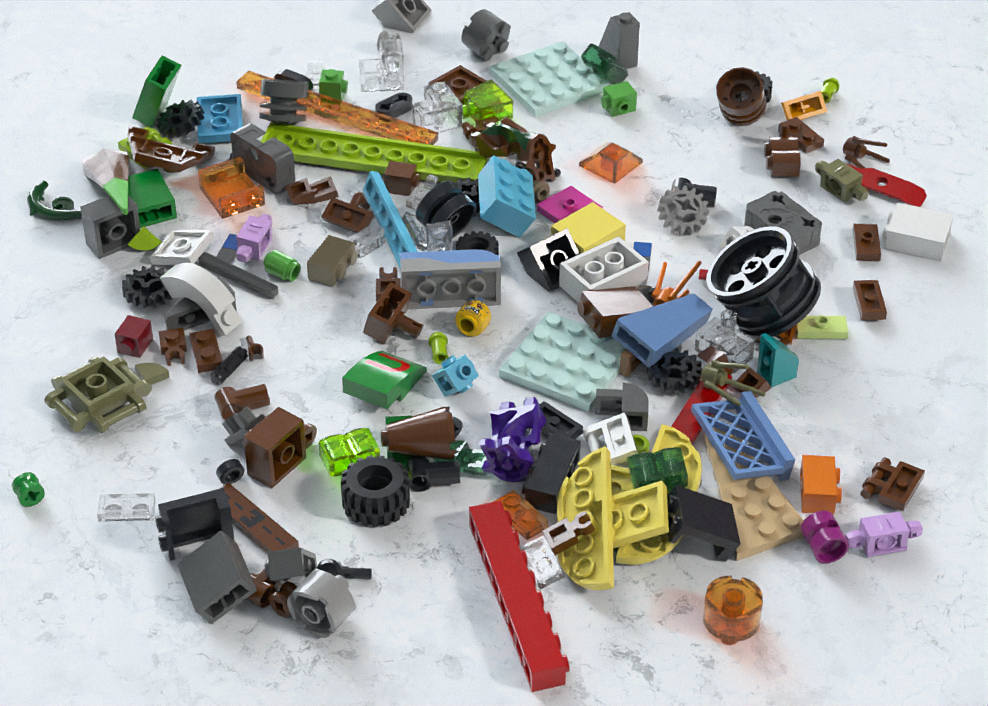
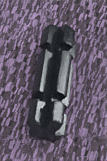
M240 346L236 347L231 352L232 354H229L218 368L210 374L212 383L221 385L241 365L240 363H243L248 357L247 350Z

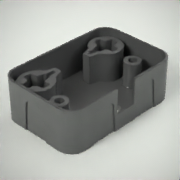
M248 123L230 134L233 164L236 165L237 170L276 194L285 189V186L295 182L293 152L290 147L274 137L262 143L257 138L266 134V132L254 124Z
M770 192L746 205L744 226H749L755 230L763 227H779L786 230L797 245L799 255L820 244L822 222L784 192ZM768 220H779L781 222L778 224H773Z

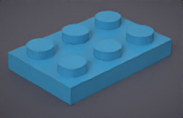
M241 94L196 97L205 113L203 114L205 118L200 120L202 124L197 126L198 143L231 142L230 134L243 127Z

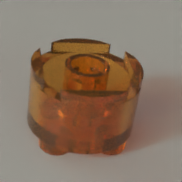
M732 575L713 580L708 585L705 594L703 610L705 628L713 636L721 639V642L726 645H734L739 641L751 638L760 628L763 607L761 589L756 583L744 577L738 580L732 579Z

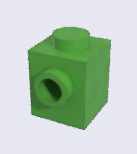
M322 69L319 79L320 104L342 105L344 95L348 92V80L344 78V71Z
M628 81L603 87L601 104L612 117L636 111L637 92Z

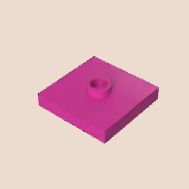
M569 186L538 203L537 211L553 223H557L592 202L602 209L603 207L573 186Z

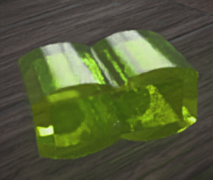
M369 428L353 429L344 435H330L319 441V456L329 476H341L343 471L348 469L347 466L350 463H356V460L359 458L366 459L367 456L373 455V457H378L380 455V448Z

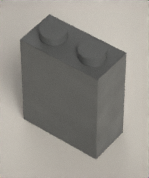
M222 531L218 532L177 563L195 612L212 624L257 591L238 544Z

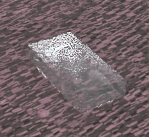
M544 535L520 547L521 550L526 552L528 566L530 570H533L536 584L540 590L565 577Z

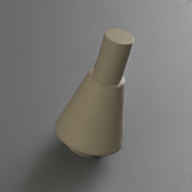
M533 180L534 201L538 204L547 199L550 187L546 182Z

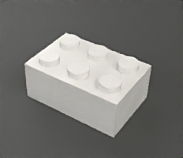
M616 237L560 263L559 286L577 302L581 299L582 291L631 286L638 288L647 285L649 262L620 237Z

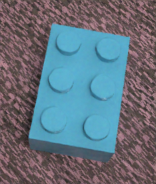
M493 155L478 174L480 218L517 237H521L536 219L533 177L527 170L520 169L510 164L509 161Z

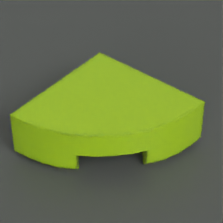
M143 226L128 245L137 250H150L159 246L162 241Z

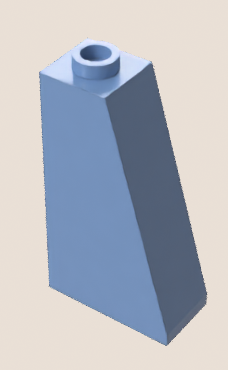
M691 294L620 317L611 336L647 367H651L662 358V355L671 352L706 326L713 308L696 294Z

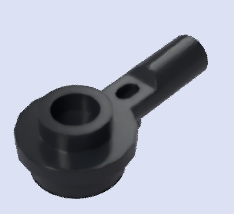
M330 558L322 560L316 567V569L328 572L334 576L341 575L345 579H371L372 577L371 568H349L348 566H342L341 562Z

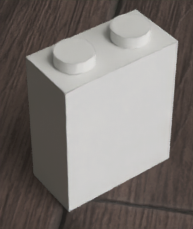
M897 202L895 210L889 212L887 225L883 229L882 239H886L884 249L941 261L950 236L954 214Z

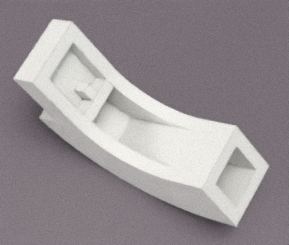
M191 263L176 264L160 277L172 298L186 297L196 302L205 311L220 336L227 335L242 322L231 304L235 301L233 295L218 278L204 268Z

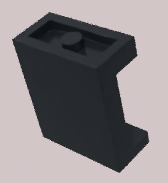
M678 485L667 494L669 526L667 534L669 542L675 544L682 535H687L714 545L716 559L726 562L741 545L732 504Z
M224 488L158 504L159 516L155 517L158 533H162V535L158 536V542L161 552L166 551L170 561L175 560L174 548L208 540L220 531L234 540L231 507Z

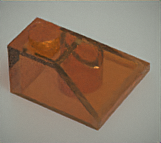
M607 141L581 160L579 166L615 184L642 164L643 159L631 151Z

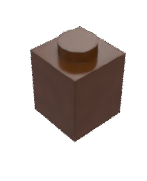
M389 161L384 173V183L390 194L412 196L414 189L418 188L420 184L417 164Z

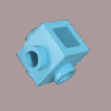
M466 354L455 358L454 355L450 356L441 363L443 367L431 375L445 397L457 392L460 394L464 393L473 386L471 382L479 377L474 364L468 359Z

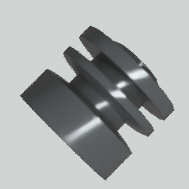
M279 79L261 80L260 94L270 97V102L260 103V107L268 108L270 112H259L260 119L280 124H294L306 121L307 115L298 114L297 110H307V106L298 104L297 99L308 97V82Z

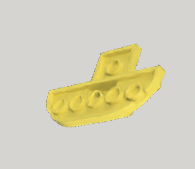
M661 424L645 472L611 465L612 496L659 481H663L667 486V494L676 485L698 492L702 475L699 452L695 450L690 443V439L682 432L668 425ZM664 533L620 546L616 555V563L635 565L657 560L669 553L679 543L682 536L675 544L669 542L668 534Z
M605 446L588 454L577 463L579 465L577 470H575L570 478L566 476L563 481L557 501V522L565 518L572 522L579 513L586 511L595 528V531L589 535L578 536L577 538L580 543L558 554L560 565L571 580L577 585L590 590L614 588L613 548L669 532L667 486L663 481H659L612 496L611 454Z

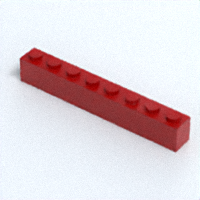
M501 500L469 507V527L531 692L566 685V672L570 671L569 661L566 654H561V642L558 633H553L551 629V615L549 611H544L542 592L540 590L536 591L535 575L533 570H528L527 555L525 550H520L519 535L517 530H512L511 528L512 519L509 510H504Z

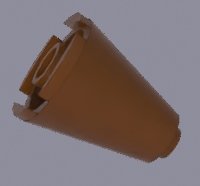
M440 407L385 425V430L381 431L382 447H387V451L393 453L453 460L455 450H450V444L455 442L452 412H449L450 407Z

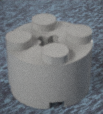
M314 569L287 600L288 609L292 617L296 621L301 619L307 625L304 628L306 631L322 638H326L334 633L356 609V605L348 590L349 583L343 576H334L319 569Z

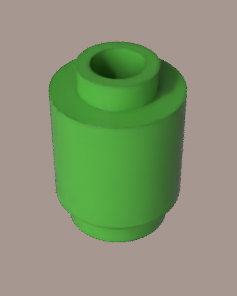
M278 250L269 252L264 258L265 271L284 281H294L301 271V265L297 263L296 259Z

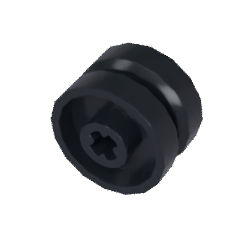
M444 181L431 189L423 197L415 212L416 219L426 228H430V233L440 242H447L460 234L469 225L476 213V204L466 194L462 195V190L455 183Z

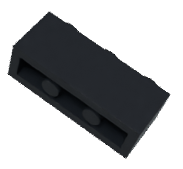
M550 434L546 443L541 444L538 453L539 459L531 465L529 480L525 479L522 485L521 494L525 495V507L556 515L558 495L566 476L568 478L572 476L577 468V463L580 461V440Z

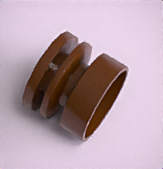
M738 67L725 72L719 78L716 86L717 99L720 111L728 122L738 126H746L755 123L763 116L766 109V96L763 82L755 71L745 67Z

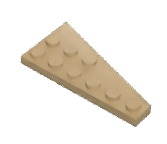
M715 427L713 428L715 432L724 436L727 433ZM704 432L703 440L709 461H711L713 467V476L717 482L719 498L722 501L731 503L733 506L741 543L735 550L736 561L804 537L801 531V524L804 520L769 476L734 480ZM732 434L730 435L729 438L741 442V440L738 437ZM724 444L725 449L734 453L737 452V449ZM741 452V456L754 460L753 456ZM734 463L738 469L749 468L740 463Z

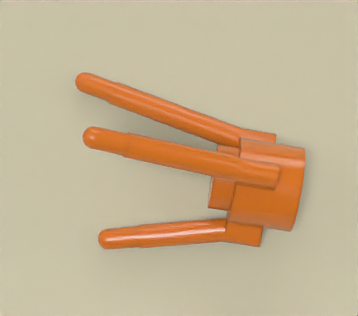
M700 260L697 261L675 289L671 287L661 289L667 267V262H663L655 290L651 294L655 298L653 301L654 306L687 296L689 294L688 289L679 296L678 293L697 271L702 262Z

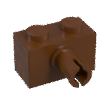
M390 282L369 312L363 333L383 344L386 343L393 331L397 329L417 339L424 325L405 316L413 293Z

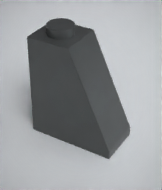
M630 12L610 17L598 46V50L618 72L638 66L640 22Z

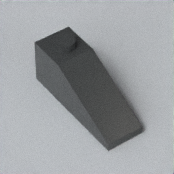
M222 276L217 277L235 299V292ZM186 297L165 314L166 330L184 328L185 331L210 321L205 311L196 302ZM235 300V301H233L231 304L233 305L234 309L237 311V309H236V300Z

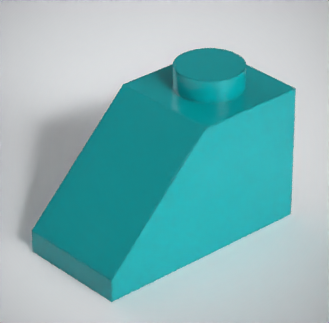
M766 333L761 334L757 373L771 387L796 378L799 365L797 355L784 343Z

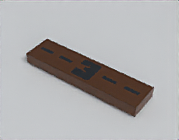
M228 483L222 487L231 507L232 523L268 553L299 548V542L295 537L234 486Z

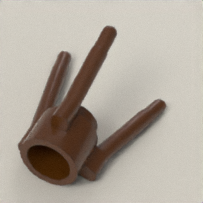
M853 136L844 143L842 151L846 155L845 159L860 169L866 167L856 159L863 158L865 154L887 163L890 162L889 158L867 150V147L864 145L887 147L888 144L885 142Z

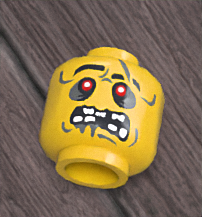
M470 300L457 312L455 324L464 335L475 337L480 335L490 324L491 312L483 302Z

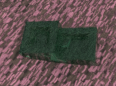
M455 440V442L450 444V450H455L453 460L433 458L435 462L459 461L461 472L476 475L487 474V472L482 470V465L487 460L481 449H470L467 441Z

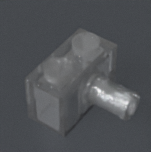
M724 310L721 313V320L714 317L696 331L694 350L700 353L712 345L725 353L729 363L747 364L753 359L755 339L735 328L736 312ZM732 369V372L735 373L739 369Z

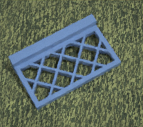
M751 391L741 392L740 399H737L741 402L740 406H736L728 400L692 404L691 411L734 480L776 475L779 481L789 480L796 459ZM736 409L737 415L725 410ZM703 412H709L716 416L712 418L703 414ZM721 417L723 419L733 422V424L728 425L724 422L719 421V419ZM737 424L745 427L748 432L736 428ZM715 427L727 433L724 436L715 432L713 428ZM732 434L744 439V441L741 443L729 437ZM751 442L757 445L760 450L748 446L747 443ZM724 444L737 449V452L734 453L725 449ZM741 452L754 456V460L741 456ZM759 459L768 462L770 466L758 463ZM737 462L749 468L738 469L734 463Z

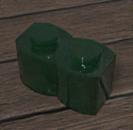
M590 43L581 55L582 61L593 69L596 76L612 85L623 82L628 76L626 67L618 63L614 55L593 43Z
M665 448L654 453L644 452L627 457L632 489L663 481L667 486V491L670 492L676 485L681 487L688 486V474L681 448Z

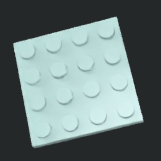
M563 41L489 66V74L534 117L602 94L603 87L610 85Z
M548 311L499 369V377L590 412L596 404V389H608L619 375L620 356L626 348L613 337L599 338L589 326Z

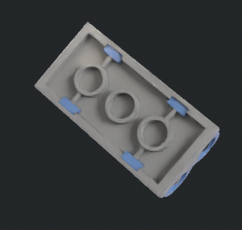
M485 250L400 253L401 288L413 293L408 309L462 307L470 300H479L487 306L501 305L500 255H495Z

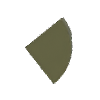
M140 363L135 365V371L142 380L148 381L151 385L170 378L168 369L160 364Z

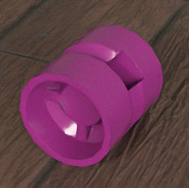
M824 510L814 512L802 522L801 531L807 543L810 544V548L818 562L825 564L833 563L841 559L849 550V543L831 512Z

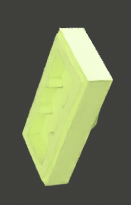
M806 316L796 326L797 339H847L848 327L846 316Z

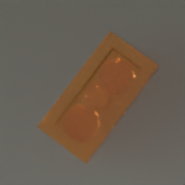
M515 490L495 500H501L504 510H509L512 527L526 540L531 539L548 528L549 520Z

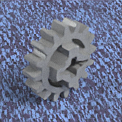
M686 185L683 186L682 190L674 186L673 191L668 189L665 195L661 196L660 204L657 208V211L661 212L658 219L665 220L664 228L672 227L671 233L679 230L680 236H683L684 231L692 235L694 229L699 232L702 225H705L710 211L705 209L708 201H701L703 194L696 195L695 188L687 191Z

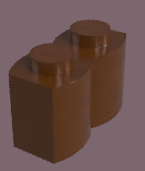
M769 137V143L764 144L766 170H770L771 176L799 177L801 158L797 137Z

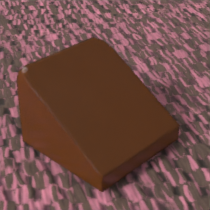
M712 345L697 355L706 363L712 364L713 360L729 363L725 353ZM723 368L728 375L733 373L732 369Z
M750 367L736 380V382L765 393L772 388L763 377ZM734 387V388H735L737 391H739L740 393H741V392H747V391H744V390H742V389H739V388Z

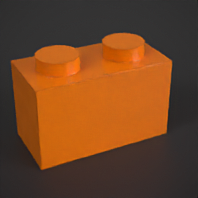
M802 455L800 468L802 513H814L824 510L835 514L836 503H841L842 488L837 487V484L840 483V468L835 466V456Z

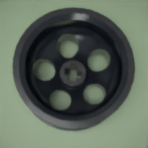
M779 227L759 228L732 241L713 260L706 278L708 288L714 294L717 301L724 305L730 319L739 332L751 339H761V334L764 333L774 337L791 329L811 312L821 293L820 279L812 267L799 258V249L789 233Z

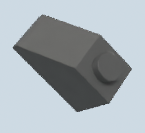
M301 547L268 552V560L265 561L266 575L270 577V581L276 583H285L287 581L301 583L317 567L316 554Z

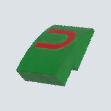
M377 351L361 359L342 377L343 393L388 410L395 400L402 401L425 374L427 367L385 351Z

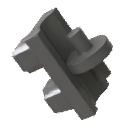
M248 406L240 412L233 414L222 423L229 433V436L224 441L230 446L241 439L244 447L243 437L249 430L258 425L265 416L261 414L255 417Z

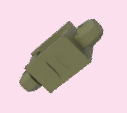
M836 159L830 164L822 160L815 164V171L821 176L820 186L844 203L852 198L859 201L867 199L868 190L861 185L863 178L861 173L840 159Z

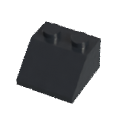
M568 228L517 252L527 275L548 292L560 287V263L580 254Z

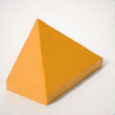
M821 91L781 103L786 120L794 117L803 120L828 112Z

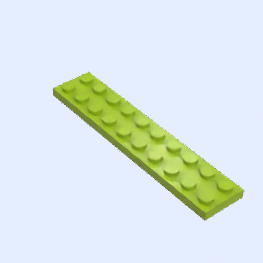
M270 122L265 131L266 134L261 139V142L264 143L274 137L290 147L294 155V162L352 169L355 171L379 172V174L385 173L389 161L417 164V174H420V179L424 181H453L457 183L459 178L463 181H466L467 178L475 181L478 179L480 171L489 161V158L480 156L479 151Z

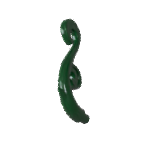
M41 180L38 185H33L27 195L30 216H33L35 213L40 217L51 220L82 218L81 210H74V202L68 197L55 198L52 201L53 209L45 207L40 200H45L43 198L44 191L49 186L45 180Z

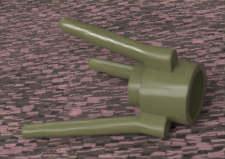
M713 360L712 364L707 363L702 369L700 379L704 383L703 386L712 389L736 406H740L741 402L718 386L728 384L744 391H751L753 394L762 397L766 395L765 392L728 379V373L723 369H748V364L724 363Z

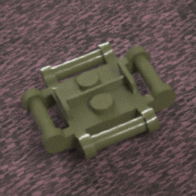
M94 356L85 365L63 376L58 375L52 378L51 383L55 390L46 395L44 402L51 409H55L69 422V427L74 432L82 431L87 423L92 422L97 431L102 434L109 430V426L135 412L141 413L146 410L147 407L142 397L147 396L151 392L152 385L148 381L139 378L128 367L127 362L123 358L118 357L109 361L104 356L101 358ZM67 398L71 402L73 410L78 414H75L62 400ZM128 401L130 402V404H128V405L122 407L121 409H119V410H117V411H115V412H113V413L107 415L106 417H103V416H102V415H104V414H106V413H108V412L114 410L115 408H117V407H119V406H121V405L127 403Z

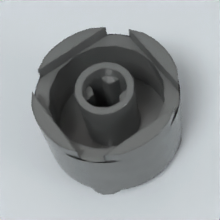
M481 9L474 13L470 18L472 21L470 25H465L463 28L461 40L467 48L485 61H488L494 54L504 52L508 48L509 42L507 40L510 35L511 26L487 9Z

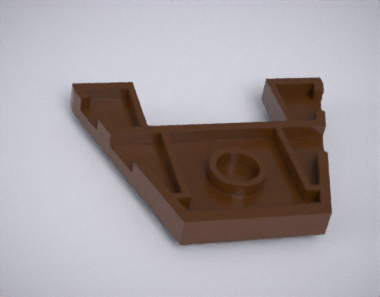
M131 125L128 126L127 137L133 159L144 167L155 166L163 168L168 173H180L213 157L216 147L195 142L192 149H187L148 139L149 130Z

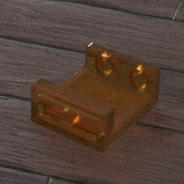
M241 157L198 170L200 190L222 219L265 205L264 187L261 184L255 186L247 176L244 161Z

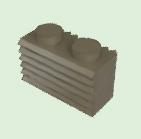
M328 235L323 240V243H321V246L314 252V255L312 254V257L307 261L308 279L318 283L321 282L327 286L330 285L331 287L339 279L342 280L345 277L347 268L350 265H354L357 260L358 254L355 251V242Z

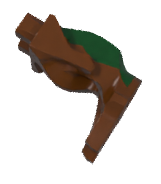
M504 117L496 123L491 122L481 133L476 132L471 135L472 145L474 148L479 149L480 156L491 158L493 155L496 157H507L519 154L522 167L527 169L532 175L533 180L543 182L546 180L552 182L556 180L551 156L552 152L556 149V145L550 143L544 134L528 132L508 117Z

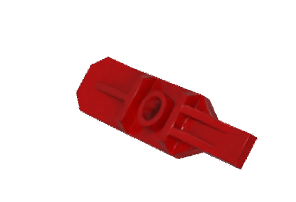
M849 165L863 175L861 185L866 189L917 207H921L927 197L925 189L910 181L874 168L860 169ZM879 183H885L886 185H885V186H879L878 184H879Z

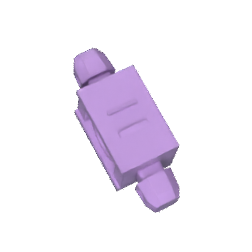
M262 214L259 217L250 215L237 234L236 255L239 262L245 263L250 259L259 261L272 241V217L270 215Z
M895 512L860 518L859 530L848 532L845 534V537L849 543V548L862 547L867 557L907 551L908 539L922 535L923 528L919 521L905 522L901 513Z

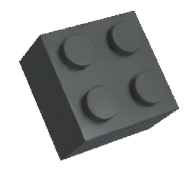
M129 195L127 215L123 214L110 196L80 206L86 244L99 259L130 247L128 245L129 242L140 231L137 204Z

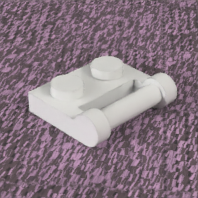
M625 412L590 425L583 430L584 440L588 442L591 453L600 448L598 439L599 436L604 434L608 450L611 454V465H617L639 456Z

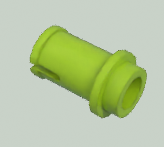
M834 77L827 78L823 82L821 93L825 103H829L834 93H837L840 89L839 81Z
M442 332L432 333L428 339V344L432 349V360L436 364H441L445 359L449 358L446 347L448 338Z

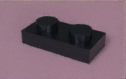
M545 401L540 404V409L547 422L542 427L541 432L548 436L555 434L571 439H576L583 434V426Z

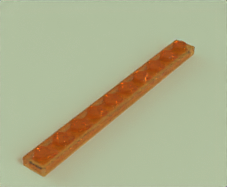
M248 70L236 81L237 89L270 100V97L260 94L261 80L273 78ZM308 90L307 98L297 99L298 104L307 106V110H303L305 112L352 126L380 137L434 145L438 141V132L310 90Z

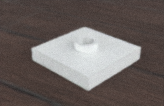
M172 230L150 256L152 265L194 264L215 238L214 234L210 230Z

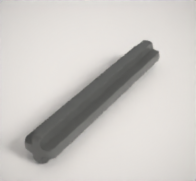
M203 252L198 258L201 266L270 299H274L279 293L277 285L210 253Z

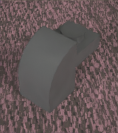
M623 383L622 390L596 389L595 415L617 416L625 412L631 431H647L649 401L647 394L641 388L630 383Z

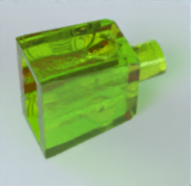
M491 79L464 93V105L457 108V114L461 120L471 117L474 121L492 116H496L499 120L504 117L513 119V100Z

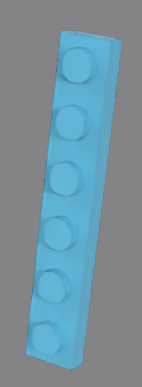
M370 171L363 187V192L401 269L400 253L418 251L379 172Z

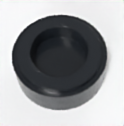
M229 459L217 468L216 475L222 484H233L242 478L245 470L238 459Z

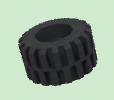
M371 455L367 456L366 459H357L356 463H350L347 466L348 469L343 471L341 478L342 507L345 509L347 517H351V520L355 523L361 522L363 526L369 524L372 527H378L381 524L387 526L390 525L391 521L397 522L400 520V516H404L407 513V508L410 506L409 477L407 469H403V464L400 462L395 463V459L391 457L386 459L381 455H378V457Z

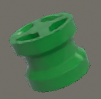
M22 473L15 477L12 482V490L17 495L18 501L22 506L31 507L37 505L44 498L45 490L34 473Z

